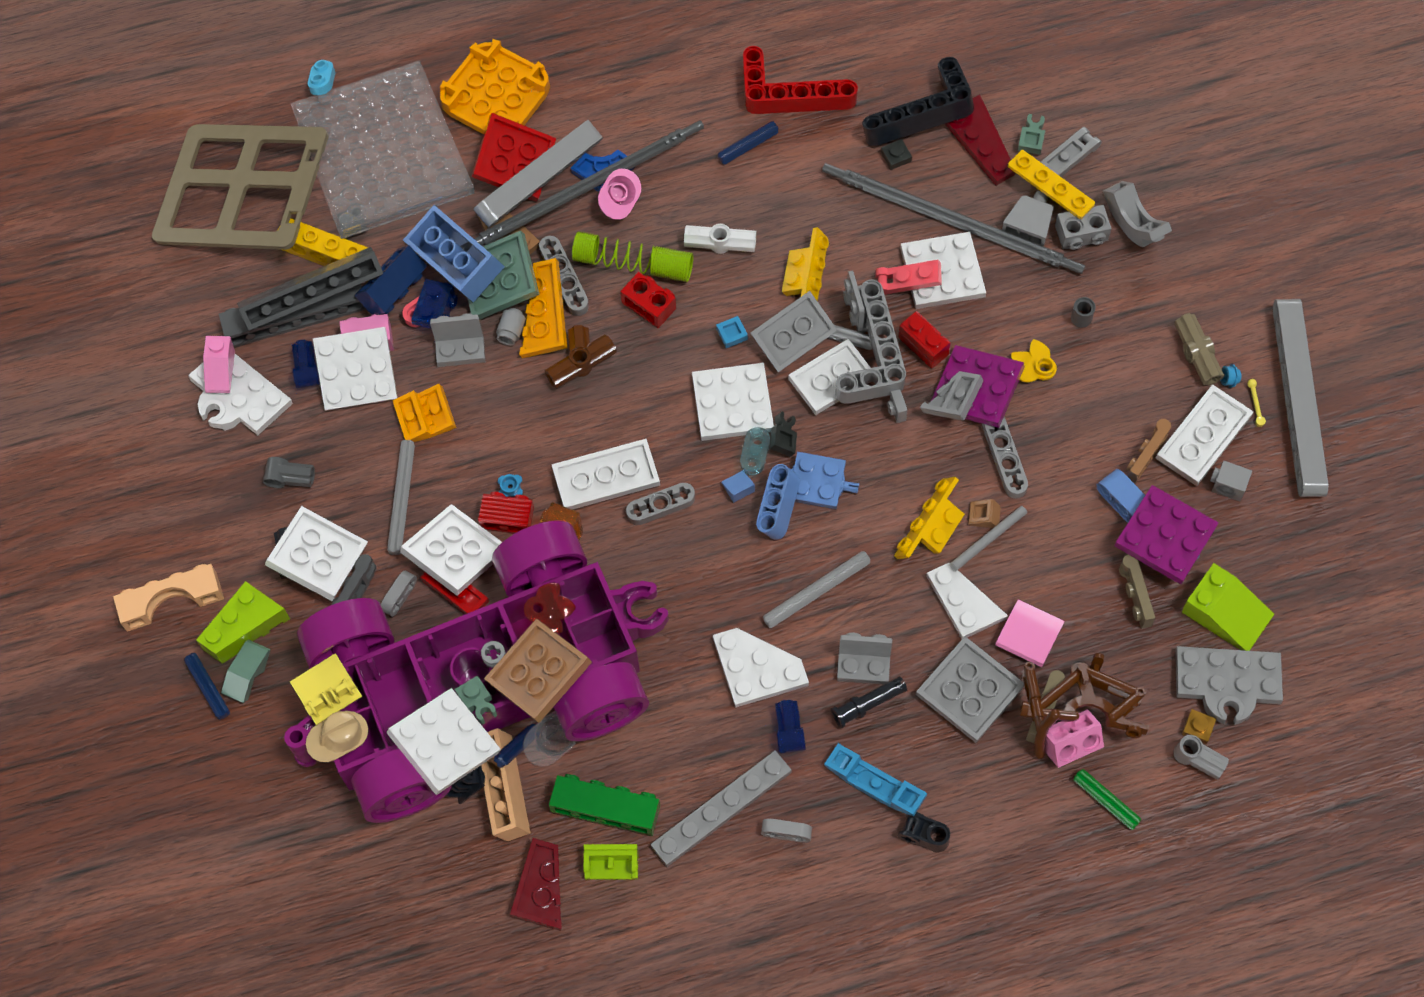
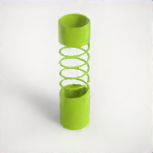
M580 231L575 235L572 247L573 261L597 265L603 256L605 267H609L615 258L616 268L620 270L627 260V267L630 272L636 268L639 262L641 274L646 273L650 266L651 276L670 280L674 279L686 283L689 281L693 266V253L653 246L645 271L642 272V243L636 263L631 270L629 266L631 241L628 243L626 256L619 268L617 263L619 239L616 240L613 257L610 263L606 265L605 247L607 237L604 238L601 255L595 263L599 250V236Z

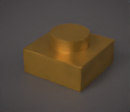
M1191 709L1182 735L1197 736L1203 744L1207 745L1216 718Z

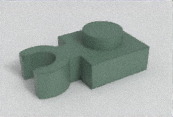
M1029 114L1026 121L1027 127L1022 126L1018 151L1024 150L1028 153L1040 155L1045 130L1041 129L1044 126L1045 118L1041 116L1040 121L1034 123L1031 120L1032 114Z
M478 676L455 689L457 696L470 712L475 710L480 724H485L482 716L485 712H491L494 718L497 716L494 705L489 703L492 700L491 695Z

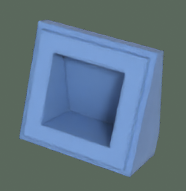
M744 471L721 482L733 503L755 492L753 481Z

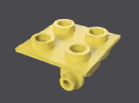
M336 653L290 681L316 725L326 720L331 714L339 712L362 697Z

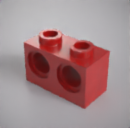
M639 271L620 291L622 303L658 329L676 310V297L673 292L667 288L663 289L657 285L652 277L644 276ZM640 290L646 291L642 294L636 293ZM658 303L664 304L663 306H660V307L655 306V304H658Z

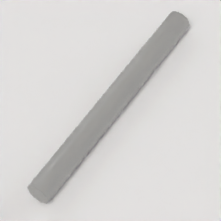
M1023 506L1017 508L950 563L952 570L957 571L1025 516L1027 510Z

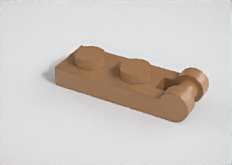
M1167 419L1157 421L1152 439L1144 441L1139 449L1141 453L1139 458H1133L1127 466L1126 470L1129 472L1127 477L1134 484L1137 483L1167 439L1171 428V423Z

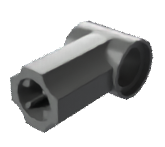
M269 457L266 463L263 483L272 488H283L285 485L311 487L314 484L315 467L309 464L289 463L286 459L280 457Z

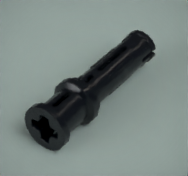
M899 676L895 680L860 698L853 696L849 702L839 707H832L831 714L836 724L842 729L846 723L857 717L863 718L866 715V711L906 692L907 686L905 682L901 683L903 679Z

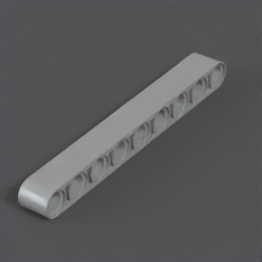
M1275 299L1273 303V317L1298 494L1300 497H1326L1328 494V478L1301 299Z

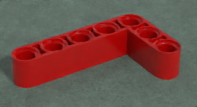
M749 46L743 52L745 106L748 112L752 114L848 110L855 107L857 103L858 86L849 79L765 83L764 54L762 49L757 46Z

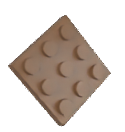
M536 619L484 679L521 710L540 723L592 661Z

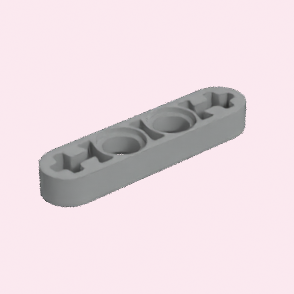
M545 236L539 243L543 260L556 258L559 262H563L566 265L563 270H560L562 299L572 315H584L589 308L588 298L560 241L554 236ZM547 245L554 247V256L551 255L550 250L546 247ZM565 281H572L575 283V286L572 289H564L562 284ZM576 295L578 302L582 305L581 307L574 305L573 296Z
M1005 417L996 432H994V426L982 424L1006 494L1015 499L1023 497L1027 491L1028 481ZM1004 438L1008 445L1004 448H999L994 444V440ZM1010 459L1014 461L1015 467L1013 469H1005L1002 466V461ZM1014 475L1016 484L1021 485L1020 490H1016L1015 487H1012V476Z

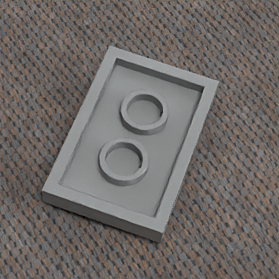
M809 291L752 331L751 335L777 372H780L835 333L837 329Z

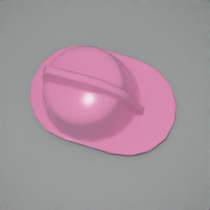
M617 169L608 176L598 195L600 209L607 217L620 220L627 217L641 193V183L637 175L628 169Z

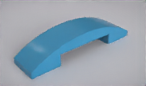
M839 743L824 764L834 774L866 795L911 816L916 814L927 797L925 791L905 780L902 783L861 760L860 755Z

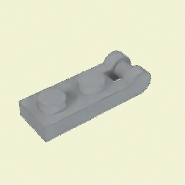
M1082 127L1043 159L1041 163L1062 177L1087 155L1096 151L1102 141L1097 137H1092L1090 131L1086 127Z

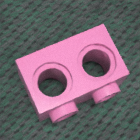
M1088 709L1079 713L1080 717L1077 721L1063 720L1054 724L1049 729L1045 739V753L1058 768L1104 747L1101 724Z

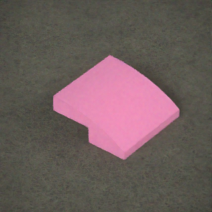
M1018 599L995 645L1042 667L1065 621Z

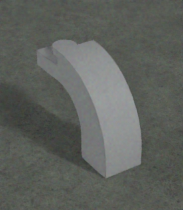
M1121 181L1103 190L1105 200L1115 221L1137 245L1145 247L1152 242L1162 240L1165 234L1172 231L1169 222L1156 220L1147 213L1139 200L1134 183Z

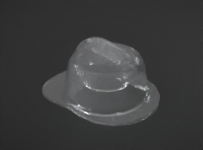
M553 712L529 730L525 736L523 748L527 759L532 764L542 767L556 762L577 741H570L566 738L556 712Z

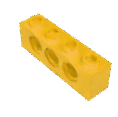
M290 218L289 223H294L295 220ZM300 222V229L294 246L283 251L326 266L368 247Z

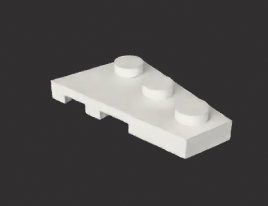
M950 563L927 572V579L961 639L964 637L968 638L1007 619L1008 615L962 573L958 570H952Z

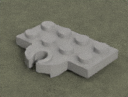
M1177 646L1175 650L1177 698L1203 699L1205 712L1208 716L1216 718V721L1225 724L1227 714L1223 708L1225 706L1235 708L1237 715L1233 721L1234 725L1249 719L1256 703L1281 704L1283 701L1281 653Z

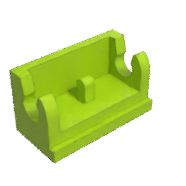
M584 844L585 880H638L637 844Z

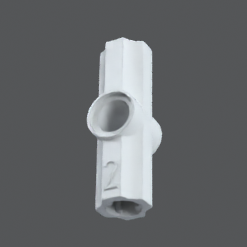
M716 224L713 227L686 225L684 247L712 249V251L718 254H724L728 250L755 252L756 231L729 229L725 224Z

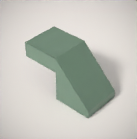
M247 640L227 670L221 693L242 703L246 702L249 699L254 678L265 670L271 649Z

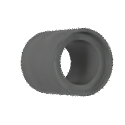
M1081 297L1075 301L1071 314V321L1075 326L1084 328L1091 324L1096 309L1093 300ZM1079 311H1085L1088 314H1081Z

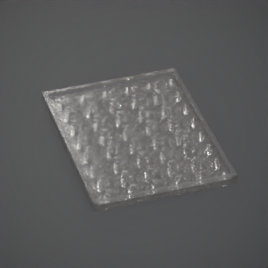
M420 60L332 89L323 95H314L290 103L299 127H323L329 135L324 153H322L319 162L320 166L317 177L341 239L431 209L433 205L437 207L475 194L473 184ZM311 153V161H314L316 153Z

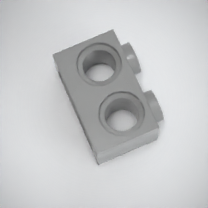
M1104 205L1094 206L1082 219H1078L1070 212L1059 213L1055 224L1063 250L1069 248L1078 249L1089 244H1102L1108 241L1112 229Z

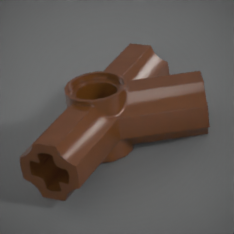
M574 325L568 329L569 356L544 370L549 383L557 389L577 376L584 377L588 375L592 367L617 353L611 338L604 334L590 343L588 327Z

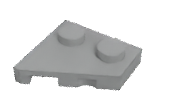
M959 371L950 379L949 383L936 391L937 397L929 404L924 402L920 408L926 414L964 421L984 380L981 375Z

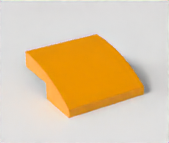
M436 384L420 393H416L413 390L392 400L405 440L417 442L457 428L443 386L440 384Z

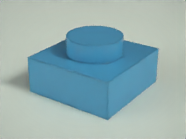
M738 316L716 324V329L726 348L748 340V334Z

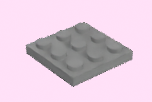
M964 637L916 691V695L977 743L1025 686L1024 682L967 637Z

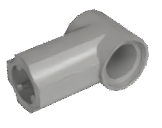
M1194 735L1184 736L1173 751L1174 757L1179 763L1183 765L1190 764L1216 780L1221 777L1229 761L1225 756L1203 745L1201 740ZM1183 745L1189 746L1193 750V754L1186 753Z

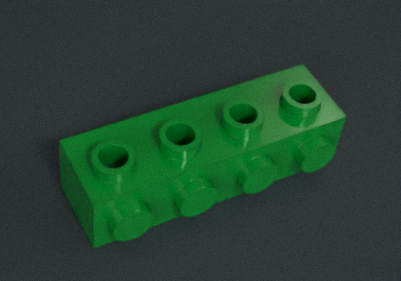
M565 774L564 777L557 775L549 807L552 813L653 836L660 810V800L652 793L641 792V794H636L623 786L610 788L597 780H590L589 783L580 781V778L575 775Z

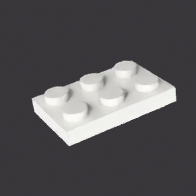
M847 339L789 374L788 379L814 414L817 415L838 402L835 396L836 380L841 374L871 367L851 341ZM848 386L842 387V389L846 391L852 389Z

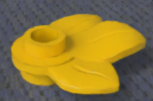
M1032 340L1029 352L1011 353V359L1024 362L1025 367L1019 379L1022 382L1029 383L1037 379L1049 380L1056 374L1057 366L1050 358V349L1038 340ZM1040 368H1047L1048 371H1042Z

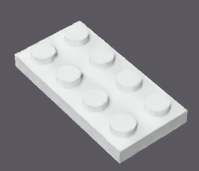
M1212 385L1162 447L1156 459L1197 486L1251 418L1253 411Z
M647 439L552 464L565 512L660 486V480Z

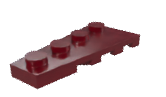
M979 94L973 98L974 111L971 115L945 123V125L995 186L1014 176L1015 172L1008 168V163L1011 159Z

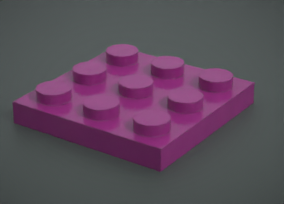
M955 345L936 391L949 383L950 379L959 371L981 375L984 381L965 419L999 428L1024 370V362ZM936 391L933 395L932 400L938 396Z
M1152 485L1114 546L1175 582L1182 584L1219 522Z

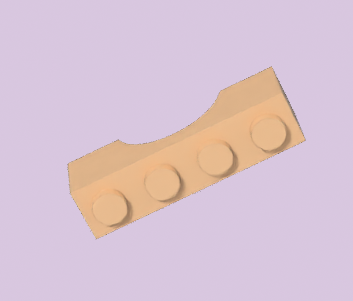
M201 564L194 567L193 570L184 573H174L169 578L160 581H150L136 589L123 590L120 594L113 596L120 623L128 632L151 624L157 607L169 598L177 596L187 597L202 607L223 600L224 596L217 572L212 564Z

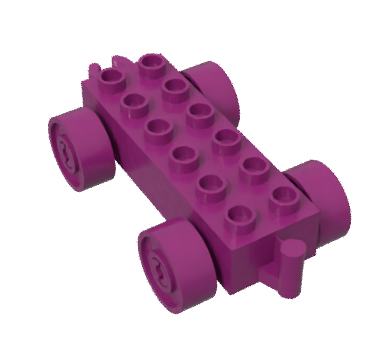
M548 521L530 526L504 540L493 552L492 561L508 598L395 643L380 602L375 599L357 598L342 601L328 606L306 619L298 628L297 637L309 669L336 653L362 695L361 698L340 711H353L360 714L367 722V738L357 749L334 760L339 775L349 791L355 790L365 819L373 823L398 820L430 807L450 791L451 786L436 795L387 734L391 726L452 688L455 692L457 687L476 676L479 677L491 695L492 700L489 703L494 705L497 712L495 718L491 712L483 713L482 716L485 724L482 726L487 732L497 728L502 729L530 717L484 679L493 668L484 663L481 650L486 643L496 641L503 645L505 653H507L536 619L592 661L554 706L556 715L568 740L585 741L598 738L628 725L641 716L648 708L649 700L637 675L640 669L633 641L638 638L653 636L663 630L669 620L666 608H658L649 618L638 619L632 614L631 608L634 602L639 599L652 600L656 598L658 594L656 584L648 581H638L624 585L620 589L610 590L598 562L587 566V558L573 526L566 521ZM493 649L490 650L491 654H487V656L494 660L497 659V654L500 655L501 653H497ZM474 710V711L471 712V713H472V714L474 715V717L477 719L476 714H475V710ZM310 715L305 717L298 725L290 727L284 736L285 742L294 754L295 760L304 767L313 766L317 761L310 756L306 748L307 736L310 730L316 726Z

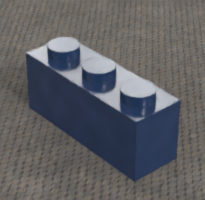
M410 245L398 248L381 266L383 274L368 280L355 294V297L371 315L388 314L395 307L393 303L397 299L403 298L409 292L407 288L422 278V272L427 265Z

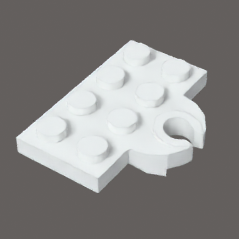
M236 354L234 357L230 393L205 392L204 362L188 375L189 379L203 390L198 401V409L202 420L207 419L208 413L211 410H220L217 416L211 417L208 421L209 425L213 428H220L226 431L242 422L258 436L293 404L286 394Z

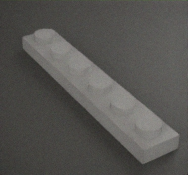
M775 750L651 844L652 849L666 867L670 866L791 774L792 770Z

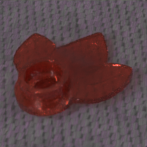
M553 582L539 587L536 596L526 601L523 610L528 620L534 622L538 619L558 634L563 631L561 620L569 617L575 611L576 606L570 599L559 596L560 584ZM533 606H540L542 611L540 613L535 612Z

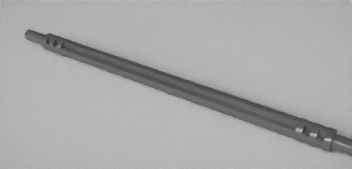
M699 120L682 130L679 128L675 132L669 133L656 142L538 204L494 225L492 228L486 229V231L479 233V236L474 238V240L481 246H485L504 237V235L605 183L613 171L617 169L629 170L686 141L687 137L704 129L702 121ZM467 242L460 247L467 252L472 244Z
M827 163L823 166L822 172L842 179L843 183L1058 268L1062 266L1080 274L1085 269L1086 265L1065 258L1062 253L849 169L845 171Z

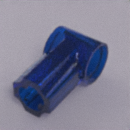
M305 339L296 341V343L292 344L295 366L293 368V377L296 388L320 385L312 341Z
M782 700L779 703H775L779 753L805 751V737L803 727L800 726L797 701Z

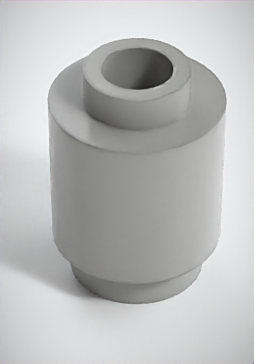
M510 308L503 311L496 331L497 340L502 344L511 346L519 340L526 321L525 316L520 310Z

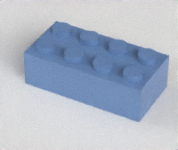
M435 205L431 207L403 239L406 244L410 245L415 252L472 302L479 297L505 267ZM470 242L472 246L465 252L460 246Z

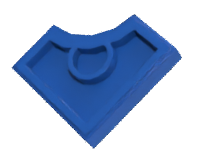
M619 150L603 157L585 153L570 168L571 173L583 180L627 157V155ZM603 184L595 187L594 189L600 192Z

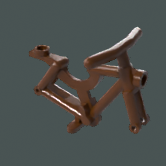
M1096 653L1090 666L1081 662L1073 664L1070 675L1041 699L1035 674V664L1033 662H1026L1021 678L1024 682L1028 701H1022L1020 716L1030 717L1035 723L1037 731L1034 739L1035 756L1038 759H1042L1045 756V739L1053 724L1057 720L1077 721L1080 715L1076 710L1084 706H1093L1105 713V725L1107 727L1126 730V735L1130 738H1139L1142 734L1146 735L1149 725L1132 722L1124 718L1134 708L1140 706L1142 698L1146 693L1145 689L1132 686L1100 672L1104 662V655ZM1078 684L1081 696L1069 701L1064 710L1046 709L1073 685ZM1092 686L1122 698L1124 701L1115 707L1105 699L1095 696Z

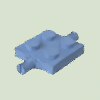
M797 452L795 465L791 469L800 478L795 502L837 510L838 500L843 491L857 494L859 483L845 481L844 470L846 460Z

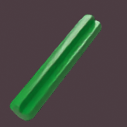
M1081 769L1078 771L1074 781L1129 829L1133 830L1138 826L1141 818L1086 770Z

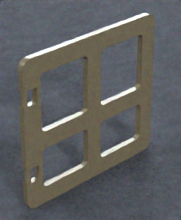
M210 124L191 126L187 131L152 232L153 240L157 244L290 249L296 242L300 222L305 214L318 173L319 162L329 138L327 131L323 127ZM202 142H245L235 169H193ZM264 143L306 144L297 171H253L261 146ZM311 153H316L314 161H309ZM188 186L230 187L216 228H172L185 189ZM249 188L292 189L278 231L234 230L246 191ZM291 214H297L294 223H289Z

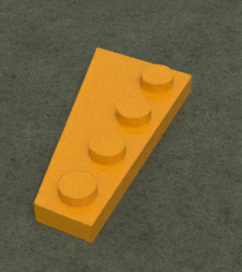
M556 258L533 263L540 295L530 298L529 304L526 307L527 320L522 333L524 340L519 353L522 358L567 348L559 261Z

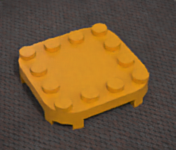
M492 39V42H484L479 45L475 42L469 47L470 54L447 82L443 80L440 85V99L443 110L452 118L482 134L485 132L491 113L525 126L549 93L550 83L545 66L539 61L534 64L503 48L501 41Z

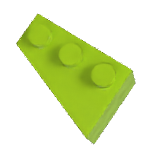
M245 581L196 641L203 651L223 664L237 655L247 640L254 641L260 636H266L270 633L269 630L281 622H287L290 620V617L285 608Z

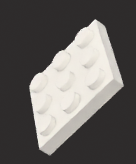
M970 232L901 243L900 249L904 265L937 259L941 262L942 285L911 290L915 309L986 297V290Z
M386 327L313 338L325 411L398 398Z
M764 363L692 372L702 441L771 432L774 424Z
M451 504L401 546L400 553L455 595H459L494 564L492 561L493 552L502 542Z
M301 506L266 560L265 565L333 601L368 542Z
M452 688L391 726L387 731L389 737L436 795L487 762L501 750Z

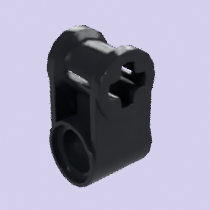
M918 812L914 816L906 814L907 819L904 827L897 835L901 840L938 853L947 849L950 842V829L947 825ZM934 833H941L945 836V839L942 842H935L931 836Z

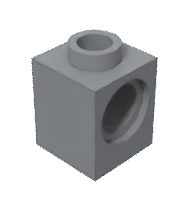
M1223 461L1220 469L1215 467L1210 481L1214 482V486L1211 492L1240 502L1246 491L1252 470Z

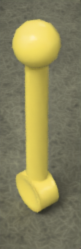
M1250 379L1247 385L1251 388L1257 416L1255 424L1258 427H1262L1266 420L1261 415L1255 388L1257 382L1255 379Z

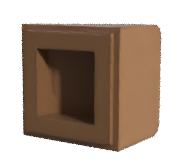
M994 499L971 501L968 524L970 526L994 528L1000 521V505Z

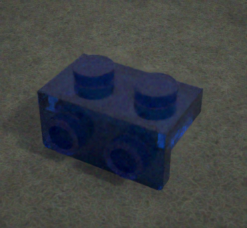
M425 279L411 319L412 324L431 328V319H436L440 316L451 317V309H455L458 301V295H455L453 285Z

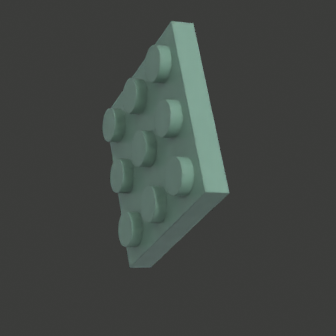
M521 230L483 246L505 267L474 302L468 298L471 314L479 315V319H482L540 295L526 237Z

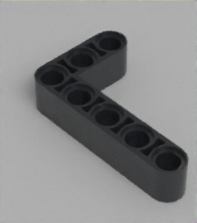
M945 57L938 62L940 81L944 91L869 115L863 119L862 125L866 142L871 146L881 145L971 115L974 111L972 92L958 60L954 57Z

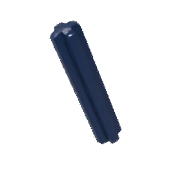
M774 121L765 124L718 152L719 161L722 164L729 163L778 133V126Z
M191 653L186 656L184 661L216 717L222 720L229 716L230 711L197 654Z
M537 725L527 726L494 756V762L497 763V767L503 768L540 736V730L537 729Z

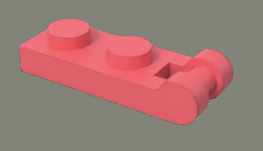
M937 259L892 268L880 267L875 270V277L881 283L884 295L942 285L941 262ZM893 278V283H887V279Z

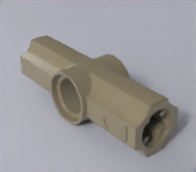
M1188 313L1175 320L1174 325L1183 341L1184 355L1189 363L1194 364L1203 385L1210 386L1223 379L1224 374L1215 357L1214 344L1209 336L1204 335L1195 314Z

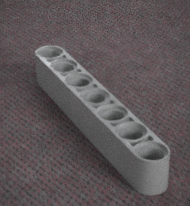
M589 120L585 121L487 196L473 210L486 226L490 228L603 139L602 135Z

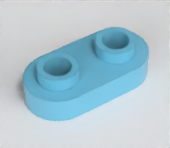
M319 60L312 66L308 79V87L311 94L323 95L332 89L335 78V69L332 62Z

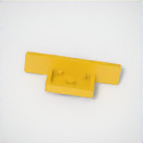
M1021 150L1008 163V168L1078 219H1082L1095 206L1094 200L1024 150Z
M818 227L813 228L809 248L789 251L782 292L786 296L801 294L802 297L810 291L818 302L819 290L822 286V273L825 268V256L829 246L828 237Z
M955 476L943 478L936 484L935 493L924 503L920 516L911 523V530L908 535L898 543V550L894 557L897 559L909 558L919 542L923 543L934 554H939L965 515L947 499L958 483V478Z

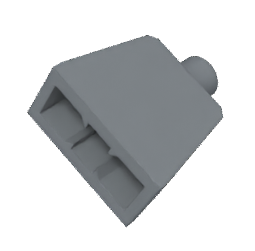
M1036 191L1033 198L1025 195L1021 196L1005 218L1002 230L1045 246L1053 206L1046 203L1049 197L1041 191Z

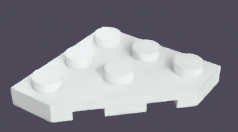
M738 628L713 635V641L735 708L809 686V681L800 658Z

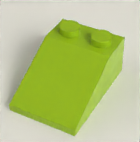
M1215 563L1212 564L1182 610V613L1243 651H1250L1274 616V613L1237 577Z

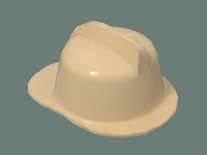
M339 711L331 714L326 720L310 730L306 740L308 753L319 762H331L342 757L364 743L368 735L367 722L360 714L353 711Z

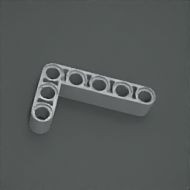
M876 280L865 281L861 286L860 296L864 306V319L877 367L844 373L837 378L835 396L838 401L844 404L889 396L891 391L898 389L902 391L905 385L906 370L881 283ZM873 293L875 296H868L867 294ZM873 314H879L881 317H874ZM878 335H886L887 338H880ZM884 356H891L893 359L888 360ZM890 377H897V378L900 379V380H898V381H892V380H890L889 378H890ZM866 382H874L876 385L869 386ZM848 386V387H850V388H852V389L849 390V391H846V390H843L842 387Z

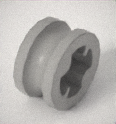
M496 641L486 643L481 650L484 663L491 668H494L506 654L503 645ZM493 649L497 653H501L500 655L497 654V659L494 660L487 656V654H491L490 650Z

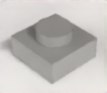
M901 390L891 391L890 401H887L889 414L895 416L897 423L906 421L908 410Z

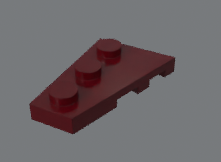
M532 838L510 916L561 931L558 845Z

